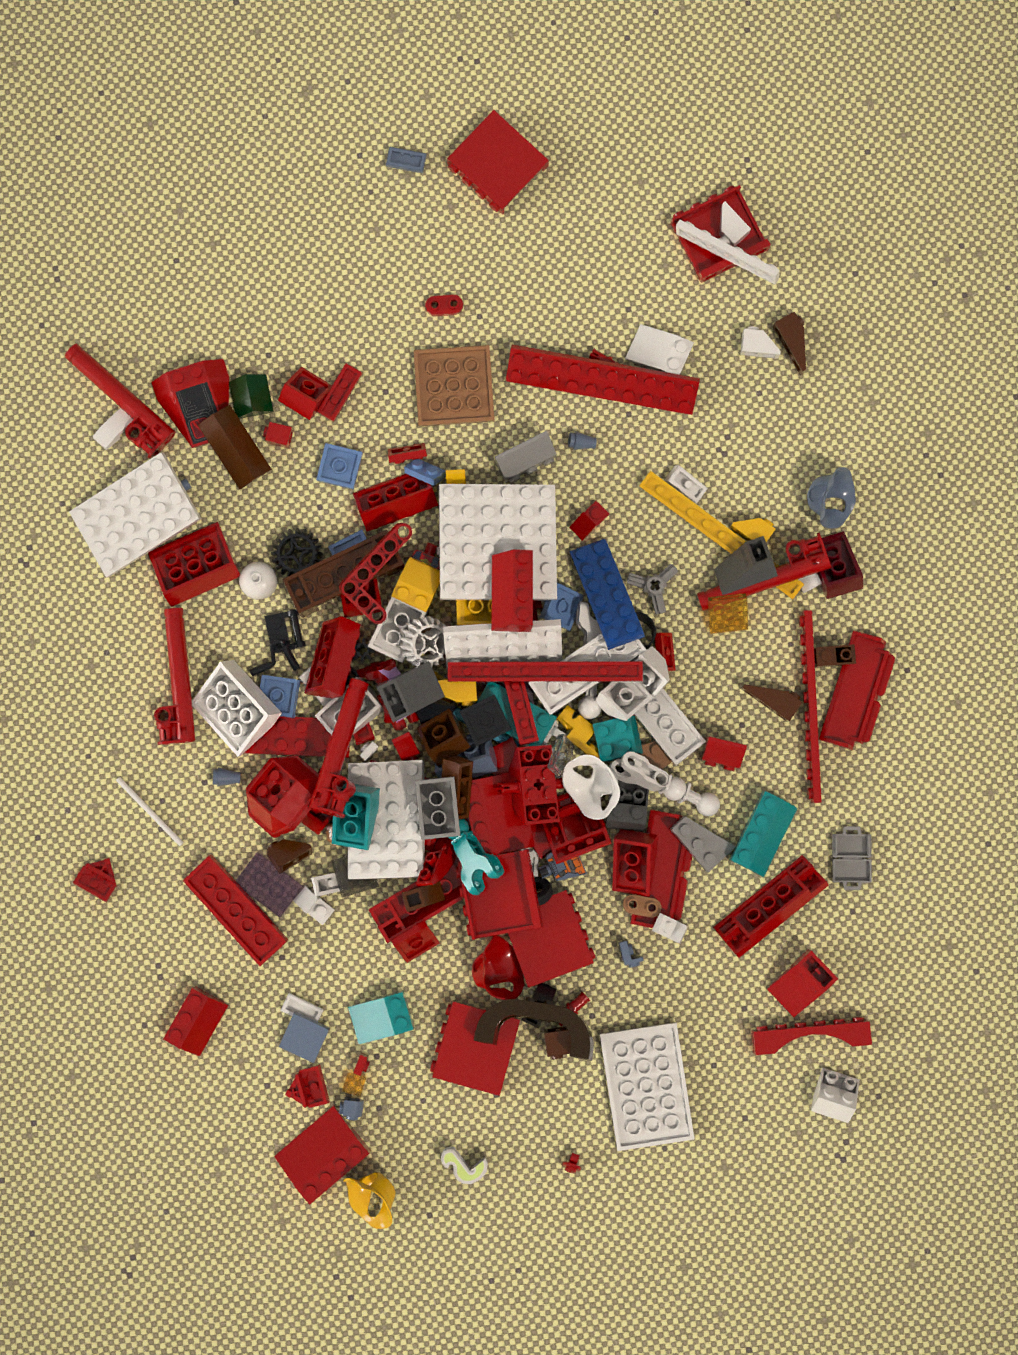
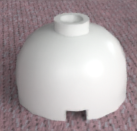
M252 562L242 569L239 576V585L242 592L249 598L259 600L268 598L275 592L278 580L275 570L271 566L263 562Z

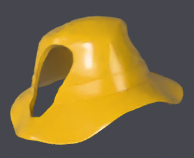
M374 1172L358 1180L353 1178L343 1180V1182H346L349 1204L359 1216L376 1229H384L391 1226V1208L396 1191L393 1184L383 1174ZM371 1192H374L383 1200L381 1210L375 1217L368 1214Z

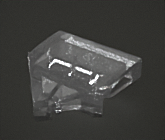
M565 734L557 736L547 766L555 774V777L558 778L562 777L566 764L573 760V744Z

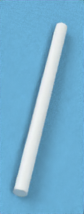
M121 777L116 780L179 846L184 843Z

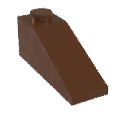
M793 312L776 321L773 329L801 376L806 371L804 321L800 315L797 316Z
M746 684L740 688L786 722L792 719L803 703L799 700L801 697L793 691L789 693L788 691Z
M459 756L443 758L442 778L454 777L458 817L460 820L469 818L473 761Z

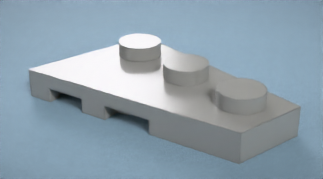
M683 816L670 828L672 833L708 873L736 847L686 816Z

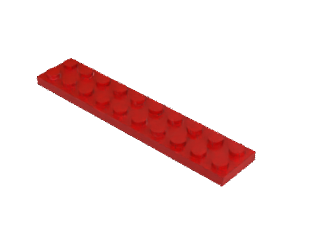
M512 344L506 381L692 415L700 378Z

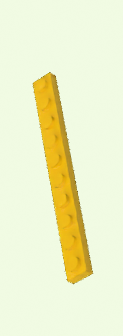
M652 471L648 473L639 485L730 554L747 542ZM797 579L776 586V588L791 599H794L804 584Z

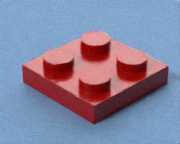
M425 920L415 924L413 928L391 940L406 963L440 944Z

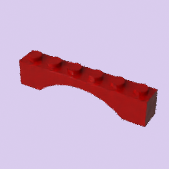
M853 1017V1021H845L844 1018L833 1019V1023L817 1020L811 1025H806V1022L794 1023L795 1026L787 1027V1024H776L775 1028H768L767 1025L756 1026V1030H751L753 1053L755 1055L775 1054L790 1041L812 1034L833 1036L853 1047L872 1045L870 1021L864 1020V1017Z

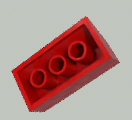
M408 474L353 493L367 532L438 506L431 484Z
M513 549L492 555L491 631L531 632L533 626V550Z
M343 616L322 623L305 694L326 698L343 696L346 691L347 676L351 672L350 665L356 652L355 645L360 636L359 629L361 624Z

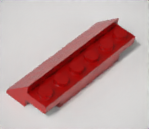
M802 855L713 928L731 951L740 958L823 891L829 884Z
M456 857L446 875L440 880L445 900L407 912L401 893L421 887L417 886V881L368 909L387 944L399 934L413 928L415 924L421 923L424 920L427 921L464 899V897L461 898L459 886H462L461 878H458L456 874V867H458V862H460L458 857Z

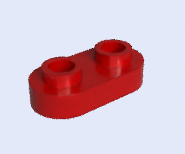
M458 295L432 296L427 299L425 307L427 313L431 316L457 315L463 310V301ZM452 301L457 302L455 307L450 305ZM434 302L438 303V307H437V308H433V307L431 306L432 303H434Z

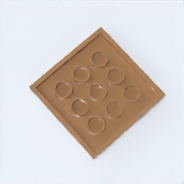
M489 345L414 350L419 427L495 422Z

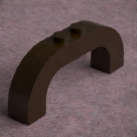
M526 997L525 1000H504L491 1006L482 1015L476 1027L474 1041L497 1045L500 1028L510 1018L524 1017L560 1023L569 1030L571 1035L569 1056L592 1061L594 1042L587 1023L575 1012L565 1007L557 1006L555 1001L545 1000L544 1003H538L536 998Z

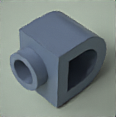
M345 1097L344 1102H340L339 1114H343L342 1116H346L348 1120H358V1117H362L364 1100Z

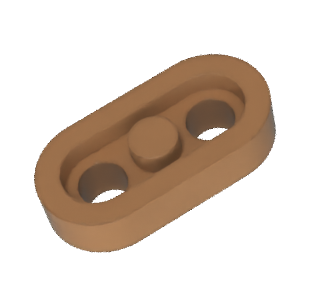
M630 894L623 900V908L630 914L653 918L661 912V904L655 898ZM635 901L636 907L631 908L629 903ZM650 904L655 905V910L652 912L648 909Z

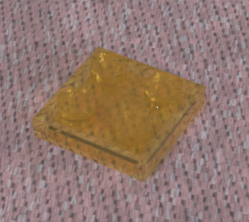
M746 593L708 597L710 634L748 630Z

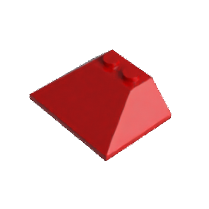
M568 793L557 797L560 822L543 824L556 864L612 844L603 819L595 820L584 816Z

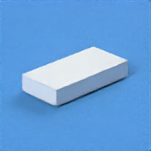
M289 992L280 1011L290 1016H293L294 1012H298L318 1022L324 1009Z

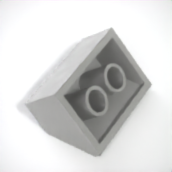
M545 431L495 456V464L505 483L509 481L514 483L521 479V475L525 473L529 475L537 471V467L542 464L544 466L552 464L557 454L548 432Z
M454 777L416 780L415 787L421 840L460 836Z

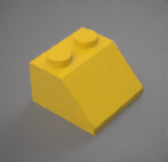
M409 557L391 597L427 612L440 585V570Z

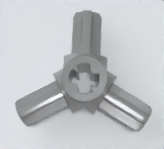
M670 564L659 575H648L647 578L629 573L627 584L643 588V592L648 594V598H652L655 614H662L666 612L663 599L664 589L667 587L666 583L678 573V570L673 564ZM651 582H653L654 584L655 582H657L659 584L657 587L659 590H652L650 588L652 586Z

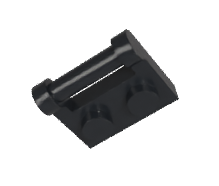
M297 609L264 616L270 643L277 639L290 642L285 621L286 618H290L295 643L289 646L290 650L306 647L305 641L302 639ZM279 644L274 646L275 654L283 652L278 650L277 646Z

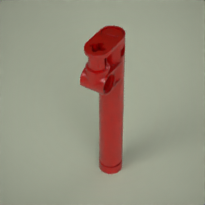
M76 343L69 348L65 358L133 418V421L125 429L126 437L138 448H142L149 454V459L158 455L174 437L176 431L88 352L83 350L79 344ZM139 430V436L132 438V431Z
M820 532L817 533L816 537L807 540H791L787 543L786 553L789 562L775 567L777 577L722 595L720 586L697 593L702 610L705 611L711 607L714 608L830 569L831 564ZM798 547L800 551L797 554H791L790 549Z
M169 608L164 610V616L166 617L165 627L173 705L159 707L154 713L160 737L157 745L196 741L183 608ZM166 710L169 717L167 720L162 721L160 714Z
M351 678L349 681V688H347L308 807L313 811L339 818H345L343 811L346 802H349L350 797L356 791L355 784L346 777L340 776V772L366 695L365 692H367L369 686L368 683ZM347 784L346 788L342 791V786Z

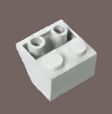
M822 1068L813 1095L811 1111L849 1123L856 1110L860 1079Z

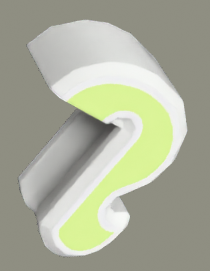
M446 1147L441 1154L443 1166L448 1168L449 1165H453L454 1176L463 1184H473L479 1181L487 1172L488 1161L486 1156L470 1168L455 1147Z

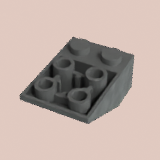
M764 536L745 542L714 569L722 595L778 576Z
M429 661L376 685L392 722L411 715L445 697Z
M616 766V770L619 773L624 772L622 767ZM618 780L620 798L617 805L606 817L605 826L611 829L644 832L649 790L637 784H629ZM609 794L608 804L612 794Z

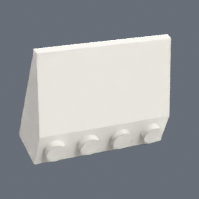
M235 660L220 662L192 700V706L237 757H240L262 737L282 714Z

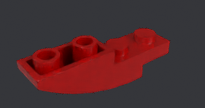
M448 837L437 838L433 851L426 853L423 870L420 871L416 882L417 886L434 885L446 875L457 857L451 844L453 840Z

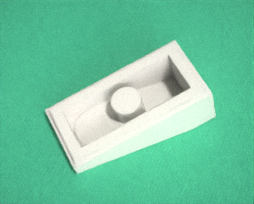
M675 465L664 480L696 504L708 489L679 465Z

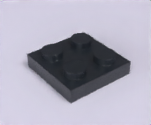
M495 694L460 711L476 746L512 730Z

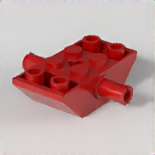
M552 745L515 748L509 767L510 782H499L497 788L504 787L505 789L497 790L498 794L512 795L513 808L524 826L560 822L556 789L565 788L562 777L555 778Z

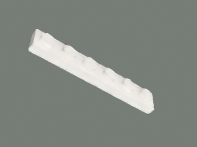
M679 220L676 224V234L773 284H776L779 280L780 270L775 265L764 263L759 257L745 253L740 247L729 245L722 238L717 239L711 236L708 231L700 230L688 221Z

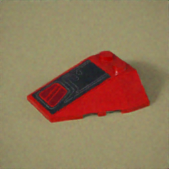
M224 359L204 360L166 372L151 382L157 401L190 446L195 448L208 444V440L198 425L215 412L229 406L230 377Z

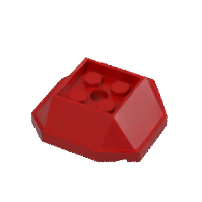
M299 756L270 758L246 787L249 816L273 838L294 831L311 810L308 807L319 773Z

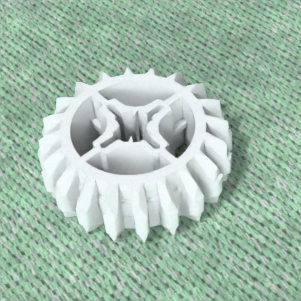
M421 616L419 620L413 619V625L407 624L408 631L403 630L404 634H406L405 637L400 638L404 641V644L400 646L402 649H405L402 654L407 657L406 660L408 662H412L411 664L416 667L428 661L431 667L439 665L438 660H444L443 626L446 625L440 622L439 619H433L430 616ZM431 627L430 631H426L424 634L421 633L422 630ZM427 651L431 652L430 654L424 657H420L422 653L425 654Z

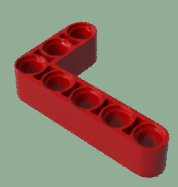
M397 523L339 585L341 594L375 624L383 623L387 614L384 608L363 587L410 539L412 528L406 523ZM401 526L407 529V534L404 537L398 535V529ZM391 540L394 544L391 551H387L384 547L385 542ZM375 554L380 557V562L377 565L371 563V558ZM364 568L367 571V576L364 579H359L358 571ZM345 584H353L354 589L351 593L344 591ZM361 596H366L367 604L363 607L359 606L358 599ZM379 609L381 617L378 620H374L372 613Z

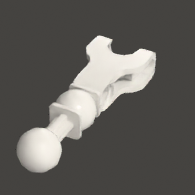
M579 602L575 622L584 634V646L602 633L597 621L590 616L588 603ZM597 684L587 690L585 696L579 701L578 711L585 719H595L601 713L602 709L595 701L597 698Z
M627 752L622 756V759H616L609 765L616 772L618 780L629 784H637L654 792L658 791L659 794L664 793L666 798L677 801L679 804L685 800L696 805L698 812L703 816H713L720 808L719 798L714 793L698 794L690 790L691 783L688 782L686 784L680 777L668 775L666 771L650 764L647 758L635 752ZM616 765L622 767L624 772L619 773L616 770Z

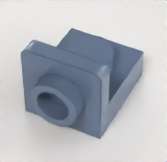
M626 940L618 942L625 966L629 965V968L640 965L641 961H644L642 956L631 958V955H634L631 943L627 944Z

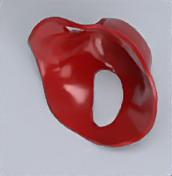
M494 935L484 951L473 962V980L478 987L486 989L491 996L497 999H516L523 991L525 985L523 972L513 947L502 937ZM503 982H511L514 986L512 992L506 988H490L492 985Z

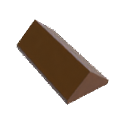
M231 405L215 412L198 425L240 490L272 470Z

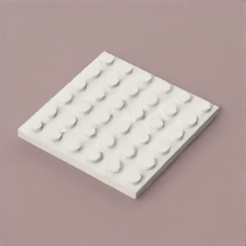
M439 484L440 600H492V555L513 549L533 550V600H557L555 485Z

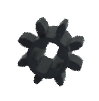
M363 638L362 643L356 641V655L353 658L358 659L361 657V662L364 663L366 658L372 660L371 654L376 651L369 648V643L366 644V639ZM363 646L368 649L367 652H364V655L359 652L360 649H363Z

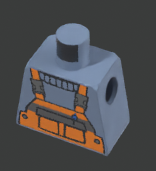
M552 852L545 856L548 864L538 868L542 879L553 874L556 881L587 874L580 856L556 864Z

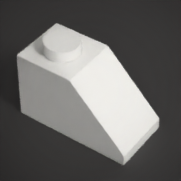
M725 201L720 212L719 235L729 245L735 247L749 235L751 228Z
M754 326L747 327V329L744 328L740 355L779 358L781 351L764 330H759L758 327Z

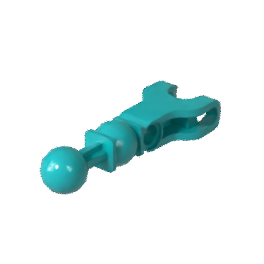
M460 819V836L448 838L453 840L451 844L462 864L461 880L470 894L479 895L485 889L482 879L483 872L490 878H500L504 874V869L497 856L484 851L473 831H469L468 822L465 819Z

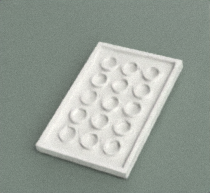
M163 452L69 511L106 577H111L201 519Z
M561 619L533 621L531 632L491 631V624L443 626L447 677L448 662L562 661Z
M424 761L348 763V779L358 785L380 788L379 808L369 850L348 847V879L418 878L424 865L425 840H421L415 781L424 780Z
M673 1022L601 1033L600 1040L617 1151L694 1140L677 1023Z

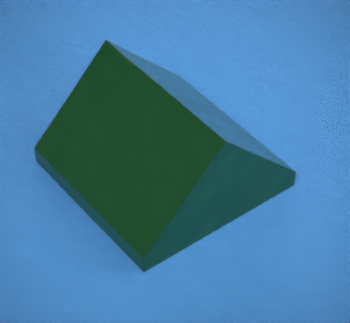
M245 374L229 382L234 410L239 419L274 412L266 374Z

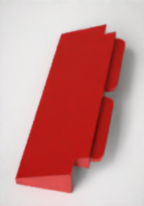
M853 631L849 645H855L856 664L842 665L819 737L820 741L851 751L855 742L863 744L870 741L881 708V704L877 699L878 696L885 694L895 663V657L891 655L892 653L884 650L886 641L883 638Z
M650 810L647 833L657 835V855L650 898H655L660 902L661 914L674 920H680L688 884L687 879L684 878V872L690 870L692 855L672 833L670 828L683 816ZM654 904L649 905V911L655 910ZM632 914L630 924L653 928L658 916L651 918Z

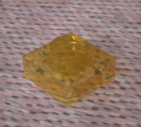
M348 1072L342 1092L361 1097L366 1077Z

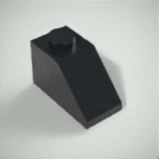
M540 983L537 985L531 998H536L538 1003H544L545 1000L553 1001L557 989L548 984ZM524 1017L521 1019V1021L537 1028L542 1023V1020Z

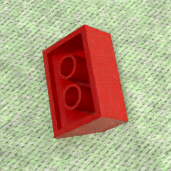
M196 986L193 987L163 1040L181 1050L201 1056L229 1005Z

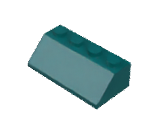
M762 791L729 860L764 877L798 808L767 791Z

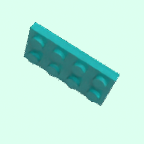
M488 682L477 703L495 694L512 729L506 732V734L518 740L506 689L495 682ZM530 702L539 741L526 745L541 746L557 717L549 715L547 711Z

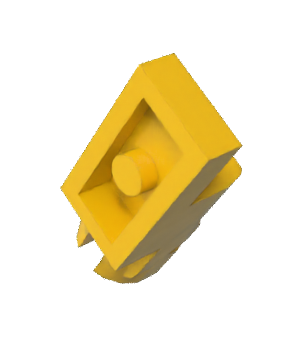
M567 705L557 717V720L567 731H571L566 738L586 755H593L599 758L598 748L592 743L589 746L586 744L594 734L593 725L581 715L572 719L575 710Z

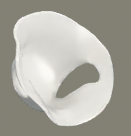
M581 755L566 764L562 775L563 786L583 815L595 820L606 818L617 805L620 798L616 772L593 755ZM579 765L591 766L593 772L591 777L585 778L575 772L573 768ZM606 794H612L607 808L603 811L601 797Z

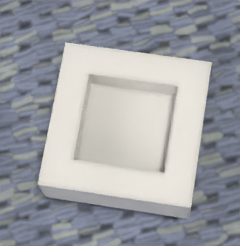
M373 741L371 744L367 742L360 751L362 753L360 756L367 761L379 746Z

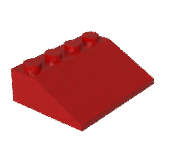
M218 522L148 552L163 595L171 607L240 576L235 559Z
M509 773L472 780L469 821L471 831L479 840L484 851L488 854L499 855L535 847L531 825L524 826L513 808L512 795H499L497 790L505 789L504 787L497 788L499 782H510Z
M333 1105L274 1157L297 1191L310 1205L369 1155L371 1149Z

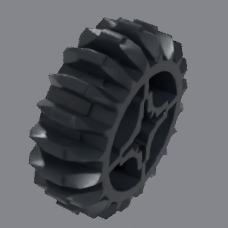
M299 528L295 529V534H293L291 529H288L289 535L286 536L282 532L281 535L284 539L281 540L277 537L276 541L280 544L272 545L274 549H277V551L271 552L272 556H277L272 559V562H279L275 568L279 570L283 567L281 574L285 575L288 571L287 577L315 564V562L322 561L317 558V556H323V552H317V550L322 548V545H315L319 539L314 538L311 540L314 534L311 532L306 536V529H303L301 534ZM296 539L307 541L311 547H299ZM290 541V551L282 555L283 548ZM295 547L299 552H302V554H299V560L292 555ZM312 552L310 562L304 566V557ZM294 560L299 569L290 568L283 561Z

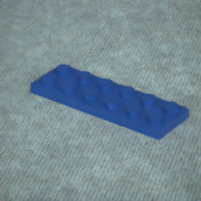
M606 539L570 551L571 558L608 650L645 637Z

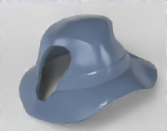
M839 467L833 474L816 478L807 493L809 508L820 516V523L826 528L835 529L842 526L856 503L852 474L846 467ZM826 498L843 499L845 509L842 512L837 509H825Z

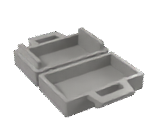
M844 826L842 834H832V857H843L842 859H832V882H842L844 890H860L862 883L872 882V860L861 858L872 857L871 834H862L860 826ZM846 830H858V834H846ZM847 882L858 883V886H847Z

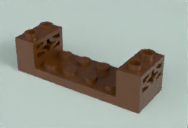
M388 530L380 532L282 579L299 615L304 618L319 611V605L342 595L339 590L341 581L388 533ZM391 540L385 542L384 547L387 551H391L394 544ZM398 551L370 581L386 573L390 577L404 569L405 566ZM373 555L371 563L373 565L379 564V555ZM364 568L358 571L359 579H364L367 576V571ZM347 583L344 586L346 593L354 589L352 583Z

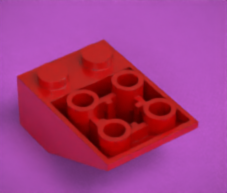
M808 949L767 990L795 1017L827 991L838 978L812 950Z

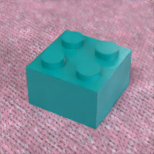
M632 716L627 721L616 718L593 724L601 761L610 762L622 759V756L627 752L643 754L635 716Z

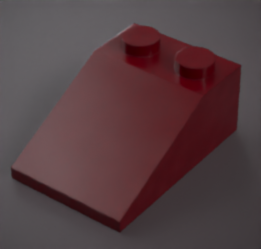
M845 532L823 537L822 540L831 568L817 574L822 582L821 587L826 599L863 589V574Z

